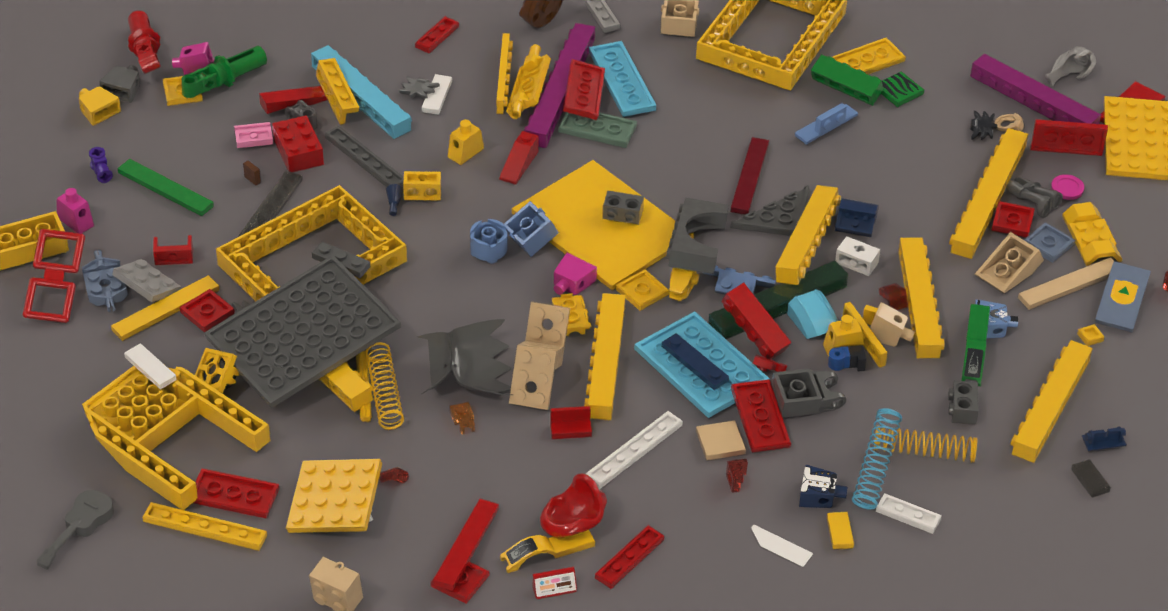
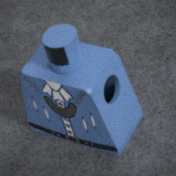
M975 300L977 305L990 306L987 338H1003L1006 336L1007 327H1018V316L1007 315V306L1005 304Z

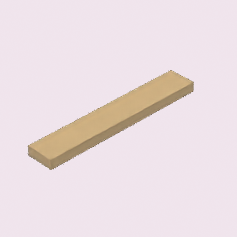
M1111 257L1023 291L1019 293L1018 299L1030 310L1106 280L1109 277L1114 260Z

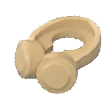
M1016 113L1002 115L995 120V124H997L996 129L1006 132L1008 128L1022 131L1024 128L1022 117ZM1004 121H1014V123H1010L1006 127L1001 126V123Z

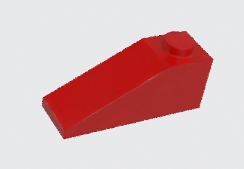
M525 131L520 133L513 144L499 180L515 185L518 183L539 152L538 135Z

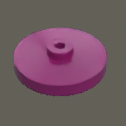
M1059 175L1052 180L1051 190L1062 193L1063 199L1074 200L1083 195L1084 183L1072 175Z

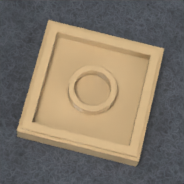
M735 420L696 427V433L706 460L745 454L746 449Z

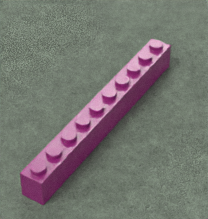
M575 23L573 29L569 31L568 40L565 39L564 49L560 50L559 60L555 61L554 70L549 74V81L544 85V92L540 94L539 103L534 107V114L529 117V125L524 128L525 132L539 136V147L547 148L562 115L571 59L581 62L586 61L589 47H592L595 41V26Z

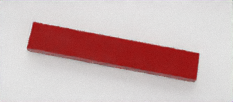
M479 499L434 577L433 585L451 591L454 590L499 510V504Z

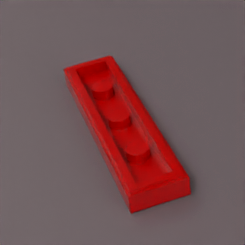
M648 525L595 573V579L612 589L664 541V535Z

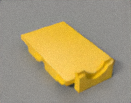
M573 293L552 298L553 305L570 308L566 336H569L572 332H579L580 335L585 334V329H590L591 323L588 322L587 308L585 309L582 295L573 296Z

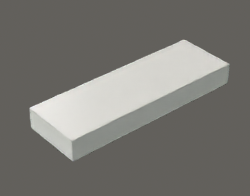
M435 74L432 83H439L440 86L433 88L435 90L434 93L427 94L428 98L424 100L422 112L439 115L451 86L452 77Z
M141 343L124 353L125 358L160 390L177 380L176 375Z
M885 493L876 508L878 513L932 534L935 532L942 516Z

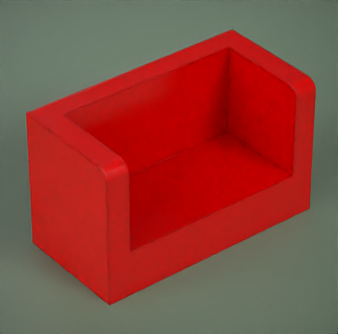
M188 235V245L159 246L158 237H154L153 255L155 265L193 264L192 235Z

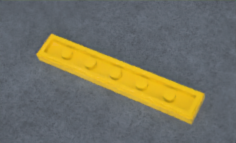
M208 275L111 325V329L123 341L179 312L182 305L209 289L213 292L219 291V285Z
M150 502L142 517L143 522L258 551H260L267 537V531L153 502Z

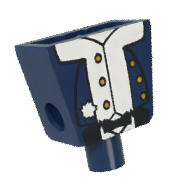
M805 465L799 507L831 508L834 497L846 499L848 487L836 485V473Z

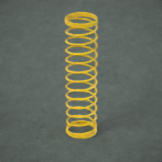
M377 342L367 348L365 354L373 388L378 423L380 427L391 430L403 424L404 416L390 347L386 343ZM375 345H384L388 348V350L384 348L375 349L368 354L369 349ZM376 350L388 351L387 354H378L373 356L372 358L369 357ZM385 355V356L382 357V358H377V359H375V357H377V356ZM390 362L388 365L373 366L375 363ZM386 367H390V370H383L378 373L374 372L375 369H383ZM392 373L390 376L375 377L377 374ZM393 378L392 381H386L380 384L376 383L378 380ZM394 384L393 387L377 388L379 385ZM395 390L393 393L378 394L380 391ZM396 395L395 398L380 400L382 396ZM397 401L395 404L380 405L382 402ZM398 406L396 410L382 411L383 408ZM390 413H396V414H398L397 416H394V417H388V418H387V417H383V416H385V415H387V414H390ZM399 415L401 416V419L394 423H385L381 420L382 418L393 419ZM381 422H382L383 424L392 425V424H396V423L400 422L398 425L391 426V427H387V426H384V425L381 424Z
M898 428L897 430L899 433L900 454L902 453L907 433V454H910L915 434V455H918L923 434V456L926 455L931 435V457L934 456L939 436V458H941L947 436V460L950 457L955 437V461L957 460L961 440L963 439V462L966 458L969 441H971L970 462H975L977 437H973L972 440L970 436L965 448V439L962 435L957 448V438L954 434L949 447V436L946 433L941 447V435L937 433L933 447L932 432L929 433L925 446V432L922 431L917 446V431H913L909 445V430L906 429L901 445V429ZM889 429L888 434L891 432L893 435V430ZM883 442V448H887L888 444L886 443L885 445Z

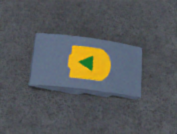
M1114 261L1095 323L1133 332L1151 271Z

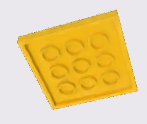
M381 460L303 461L286 525L288 533L367 531L382 468Z

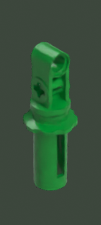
M255 46L227 59L224 56H216L213 63L181 78L182 95L186 98H193L215 87L218 88L223 84L228 87L233 86L236 77L267 64L265 51L262 47Z

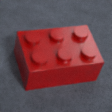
M307 115L272 123L273 140L289 173L324 165L323 148Z

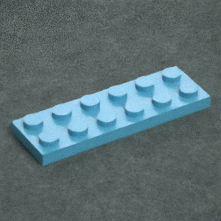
M622 41L589 47V54L595 65L605 68L604 82L622 117L656 111L657 105Z

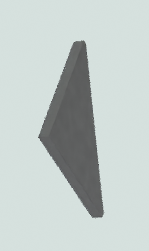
M807 185L798 192L794 191L777 202L773 201L765 205L761 210H754L744 215L740 220L731 221L730 228L791 236L807 205L810 186Z

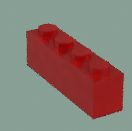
M744 282L726 293L721 301L724 308L732 314L737 325L743 328L749 340L755 343L763 357L772 360L791 344L789 338Z

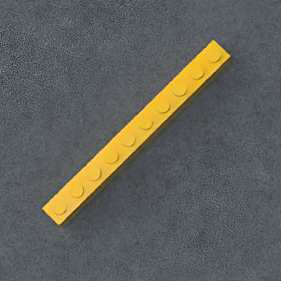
M1008 128L1006 133L1001 135L1000 145H996L994 156L991 155L989 159V167H985L983 178L980 177L978 181V189H974L972 200L968 201L966 207L967 211H963L961 223L958 222L956 225V234L951 235L949 245H952L950 253L969 259L973 258L997 208L998 201L1001 200L1024 153L1028 133Z

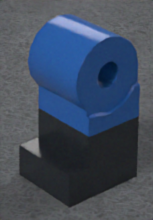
M863 345L831 349L828 359L829 368L834 371L844 368H857L858 372L865 371L866 355Z

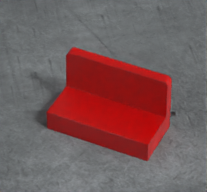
M590 406L551 408L550 428L552 439L592 437Z

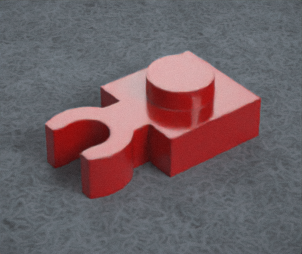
M757 354L753 361L757 368L766 372L767 369L783 372L786 371L788 366Z

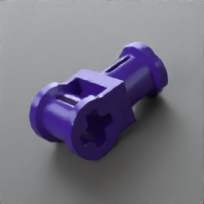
M94 147L89 150V157L91 158L90 168L94 170L99 182L107 183L113 178V173L107 166L105 150L101 147Z

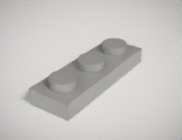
M585 0V5L604 33L620 29V23L605 0Z

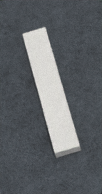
M667 411L588 471L586 475L590 476L596 482L598 488L601 489L683 425V421Z

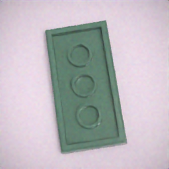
M566 112L558 127V132L626 148L637 127V121L600 112L598 119L593 120Z

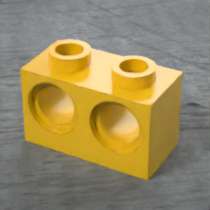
M404 171V200H441V172Z

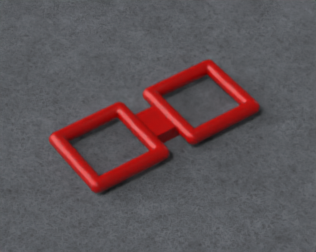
M41 229L39 231L33 267L35 269H43L45 273L44 278H30L23 317L62 323L69 321L76 285L73 282L64 281L65 272L76 274L79 271L85 241L84 234ZM46 237L77 241L72 265L41 262ZM36 285L67 289L62 315L31 311Z

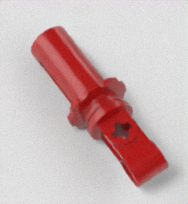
M134 11L128 17L131 34L128 37V48L139 58L140 67L143 73L146 74L161 67L157 57V52L161 45L160 36L151 28L149 17L144 11Z

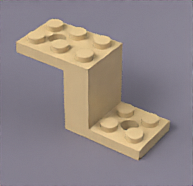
M531 302L526 339L517 345L510 392L513 395H510L509 404L549 409L554 371L562 366L570 314L569 307ZM545 319H550L553 322L552 329L547 330L543 327ZM529 381L536 383L537 389L535 392L527 390V383Z

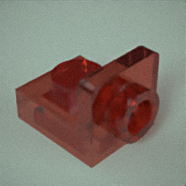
M897 283L879 288V294L888 300V305L893 309L899 310L908 306L906 289Z
M747 459L727 461L726 477L732 493L740 492V485L744 481L743 475L747 474Z

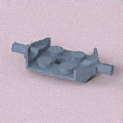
M95 250V259L82 266L89 302L96 306L105 305L108 312H111V308L112 312L116 310L114 304L123 301L128 295L125 283L112 275L113 269L121 266L120 260L103 257L101 250H98V253Z

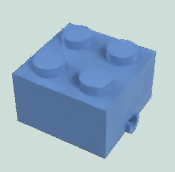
M531 201L504 223L509 236L530 257L559 233L552 221L545 215V212L541 208L538 209Z

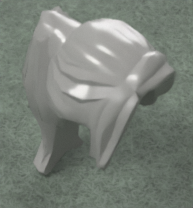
M1078 46L1068 50L1057 58L1051 73L1045 74L1046 81H1049L1051 87H1054L1058 79L1070 73H1081L1076 77L1079 80L1085 78L1096 65L1094 53Z

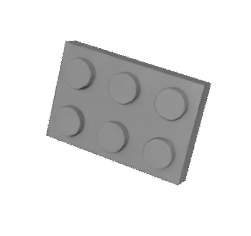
M142 259L113 269V276L150 302L163 299L179 291L181 287Z

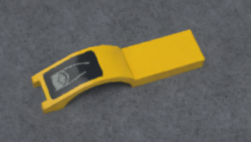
M589 530L568 537L547 538L541 535L529 536L500 555L501 561L507 560L509 565L506 567V571L511 573L519 570L520 566L534 555L549 553L556 559L595 547V540Z

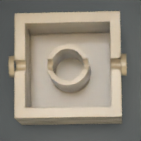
M664 0V5L661 6V34L695 37L699 15V0Z
M322 557L309 575L313 598L320 605H327L334 611H354L363 599L359 573L344 567L343 562L336 563Z

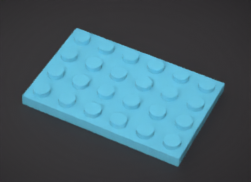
M695 311L637 342L634 346L635 351L708 418L735 404L731 391L732 384L770 380L769 377ZM677 333L729 376V381L713 390L662 348V341Z

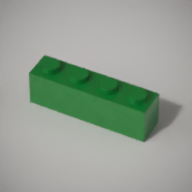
M821 54L811 69L813 80L872 106L883 91L882 80L878 77L870 76L860 69L856 70L846 63L836 61L830 56Z

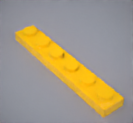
M503 33L496 100L497 114H504V107L508 106L509 85L506 84H510V74L507 73H511V63L508 62H512V52L509 51H513V41H510V33Z

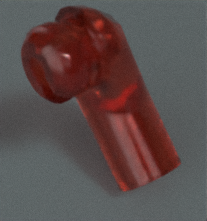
M395 467L380 472L379 479L381 483L388 480L405 483L409 479V474L406 470Z

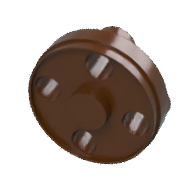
M524 0L519 16L531 26L536 28L544 27L556 16L563 0Z

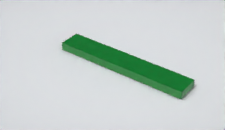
M128 159L117 168L119 174L200 216H203L214 207L213 201L132 159Z

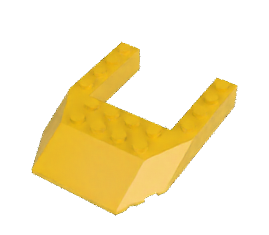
M133 366L84 402L82 407L95 438L124 470L181 510H185L198 498L196 482L151 451L198 414L255 452L271 441L269 424L185 368L177 366L175 369L169 368L176 375L177 380L160 390Z

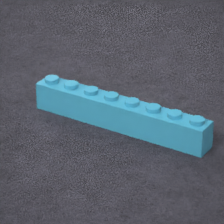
M327 45L311 53L312 67L316 71L318 60L336 59L359 105V109L393 139L411 131V116L404 112L398 104H395L388 95L380 91L376 85H373L357 68H354L346 59L341 57L336 50Z

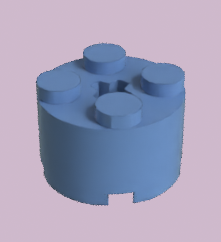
M488 219V222H482L481 220L473 224L470 229L471 255L491 264L496 263L508 250L506 226L494 219Z

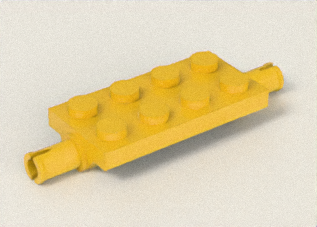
M537 44L530 47L524 65L519 68L506 112L512 119L520 118L521 112L524 109L534 107L539 102L551 58L547 54L542 57L539 56L541 47Z

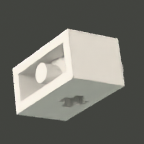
M846 236L837 248L835 263L870 276L879 263L880 249Z

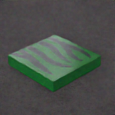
M902 71L882 80L883 91L881 95L896 107L924 94V89Z

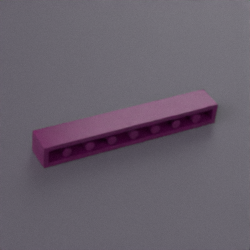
M985 53L972 63L970 77L1053 121L1100 123L1101 114Z

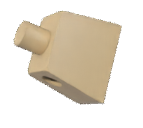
M882 302L880 303L870 327L880 343L895 347L899 338L911 342L915 333L914 330L904 327L908 319L906 315Z

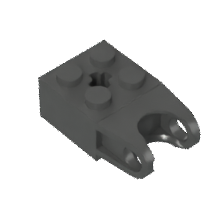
M811 368L773 372L771 385L782 418L819 414L842 407L846 403L845 395L829 390L830 387L837 384V374L832 371H812ZM841 399L839 402L832 403L835 400Z

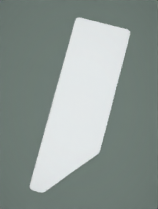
M756 525L751 527L761 547L802 567L813 555L812 552Z

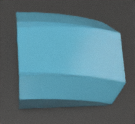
M817 289L800 296H795L788 303L787 315L806 339L827 333L829 324L838 321L830 303L823 293Z

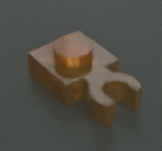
M469 402L449 406L454 424H460V433L465 434L466 427L471 428V431L475 432L474 414Z

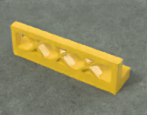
M336 59L318 60L316 77L339 124H345L346 115L358 112L359 105Z

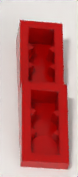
M321 86L259 93L260 105L267 114L294 106L299 100L304 101L308 106L328 100Z

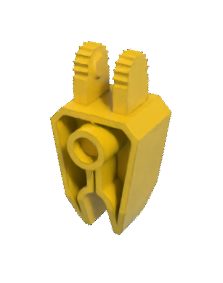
M673 267L670 276L669 298L678 301L686 299L694 285L698 283L699 274H697V271Z

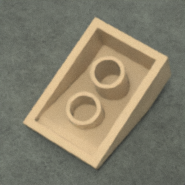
M1010 232L975 275L1005 294L1032 275L1044 259L1039 249Z

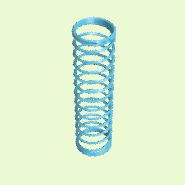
M882 408L876 414L870 442L867 445L868 449L865 452L866 456L863 459L864 463L861 466L862 470L859 473L860 477L857 480L858 484L855 487L856 491L853 493L854 496H852L853 503L864 509H875L878 505L875 499L880 498V495L876 492L882 491L879 485L884 484L881 478L886 477L883 471L888 470L885 464L890 463L887 457L892 456L889 450L894 449L891 443L896 442L893 436L898 435L895 429L900 428L898 423L902 421L901 414L895 410ZM880 414H891L900 419L890 420L882 417ZM880 421H884L891 424H897L898 427H888L882 424ZM878 428H888L895 431L896 434H887ZM876 435H886L893 438L894 441H885ZM872 436L876 437L878 440H872ZM874 442H884L891 445L892 448H883ZM870 443H873L877 447H870ZM870 449L875 454H868V450ZM872 449H882L889 452L890 455H882ZM868 456L873 461H866L865 459ZM870 456H880L887 459L888 462H880ZM866 463L871 468H864L863 466ZM868 463H878L885 466L886 469H878ZM864 470L869 475H862L861 473ZM866 470H876L883 473L884 476H876ZM862 477L867 482L860 483L859 480ZM864 477H874L881 480L882 483H874ZM862 484H871L877 486L880 490H872ZM858 485H861L865 489L858 490L857 487ZM860 491L872 492L878 495V497H870ZM858 498L868 499L875 504H867Z

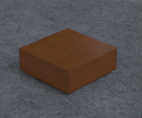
M250 161L244 162V177L255 186L260 184V169Z

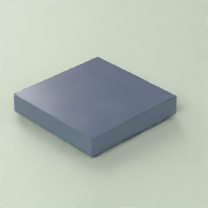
M1046 222L1024 239V241L1039 249L1042 257L1052 263L1075 244V239Z

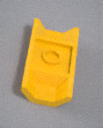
M1091 202L1073 204L1062 214L1086 266H1090L1098 258L1113 256L1118 262H1122V257L1116 247L1117 243L1105 219H1102L1098 209Z

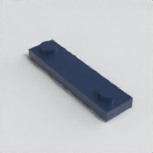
M677 333L662 341V348L713 390L729 381V376Z

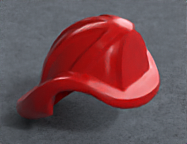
M583 473L575 475L569 488L562 494L552 497L544 507L540 516L542 529L553 537H568L595 527L603 518L604 509L607 504L606 495L598 488L596 482L590 476Z

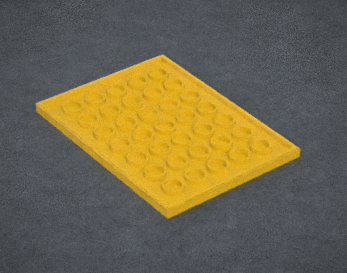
M592 160L513 207L512 214H516L529 201L538 209L541 208L559 232L549 242L564 254L569 253L596 266L597 279L609 289L614 290L617 284L666 257L675 220L646 198H644L643 212L639 225L603 219V203L607 191L641 195ZM691 232L689 236L694 239V234Z

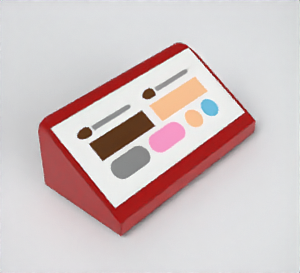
M574 567L533 574L532 588L535 598L541 599L577 592Z

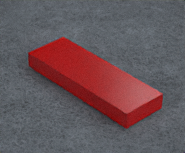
M445 16L415 42V48L431 53L459 27V22Z

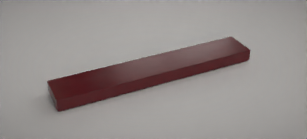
M751 138L730 212L744 215L749 213L768 150L769 140Z

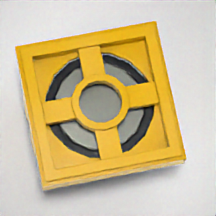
M205 348L195 376L223 393L224 390L236 383L235 379L239 376L237 368L233 367L237 356Z

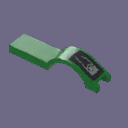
M971 304L961 381L966 379L977 380L978 386H981L990 306Z

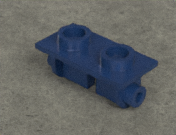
M1120 426L1107 429V432L1104 429L1089 430L1088 433L1082 435L1088 451L1127 445L1123 438L1126 435V430Z

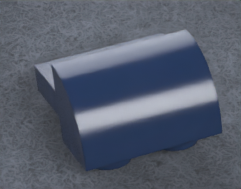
M842 198L835 231L872 237L879 205Z

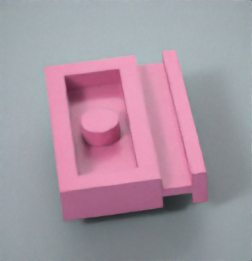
M270 122L234 126L237 148L273 144Z

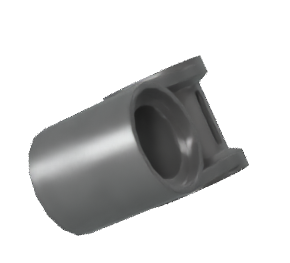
M299 100L296 105L285 109L288 119L307 115L313 129L317 127L315 109L308 106L304 101Z

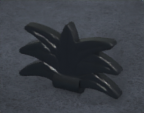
M974 111L975 119L971 120L970 126L971 131H973L971 140L975 139L979 134L981 135V140L987 135L993 139L992 129L997 128V124L993 123L995 113L989 117L983 111L981 117L977 111Z

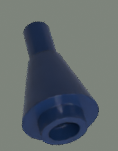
M391 184L386 187L390 205L389 214L391 216L397 215V206L404 192L403 187L398 184Z

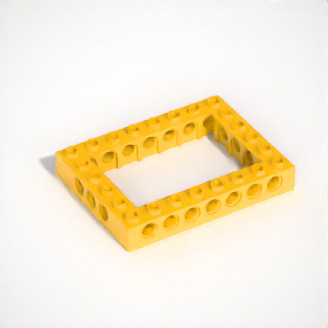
M729 0L697 42L696 59L790 91L846 14L847 0H769L815 15L814 21L811 25L807 26L806 32L801 34L800 40L797 44L793 45V50L790 54L786 55L785 61L781 64V60L778 57H771L762 54L760 51L756 52L745 48V46L729 43V40L760 1Z
M339 185L216 248L218 266L253 300L257 301L279 287L271 281L270 276H266L260 270V267L256 266L253 262L335 219L370 249L361 255H356L370 261L371 267L361 278L356 277L363 285L407 262V249L403 241Z

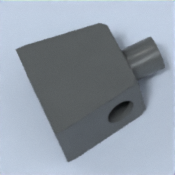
M129 65L128 68L115 66L99 81L100 87L118 96L119 100L132 103L140 87L138 68L134 65Z

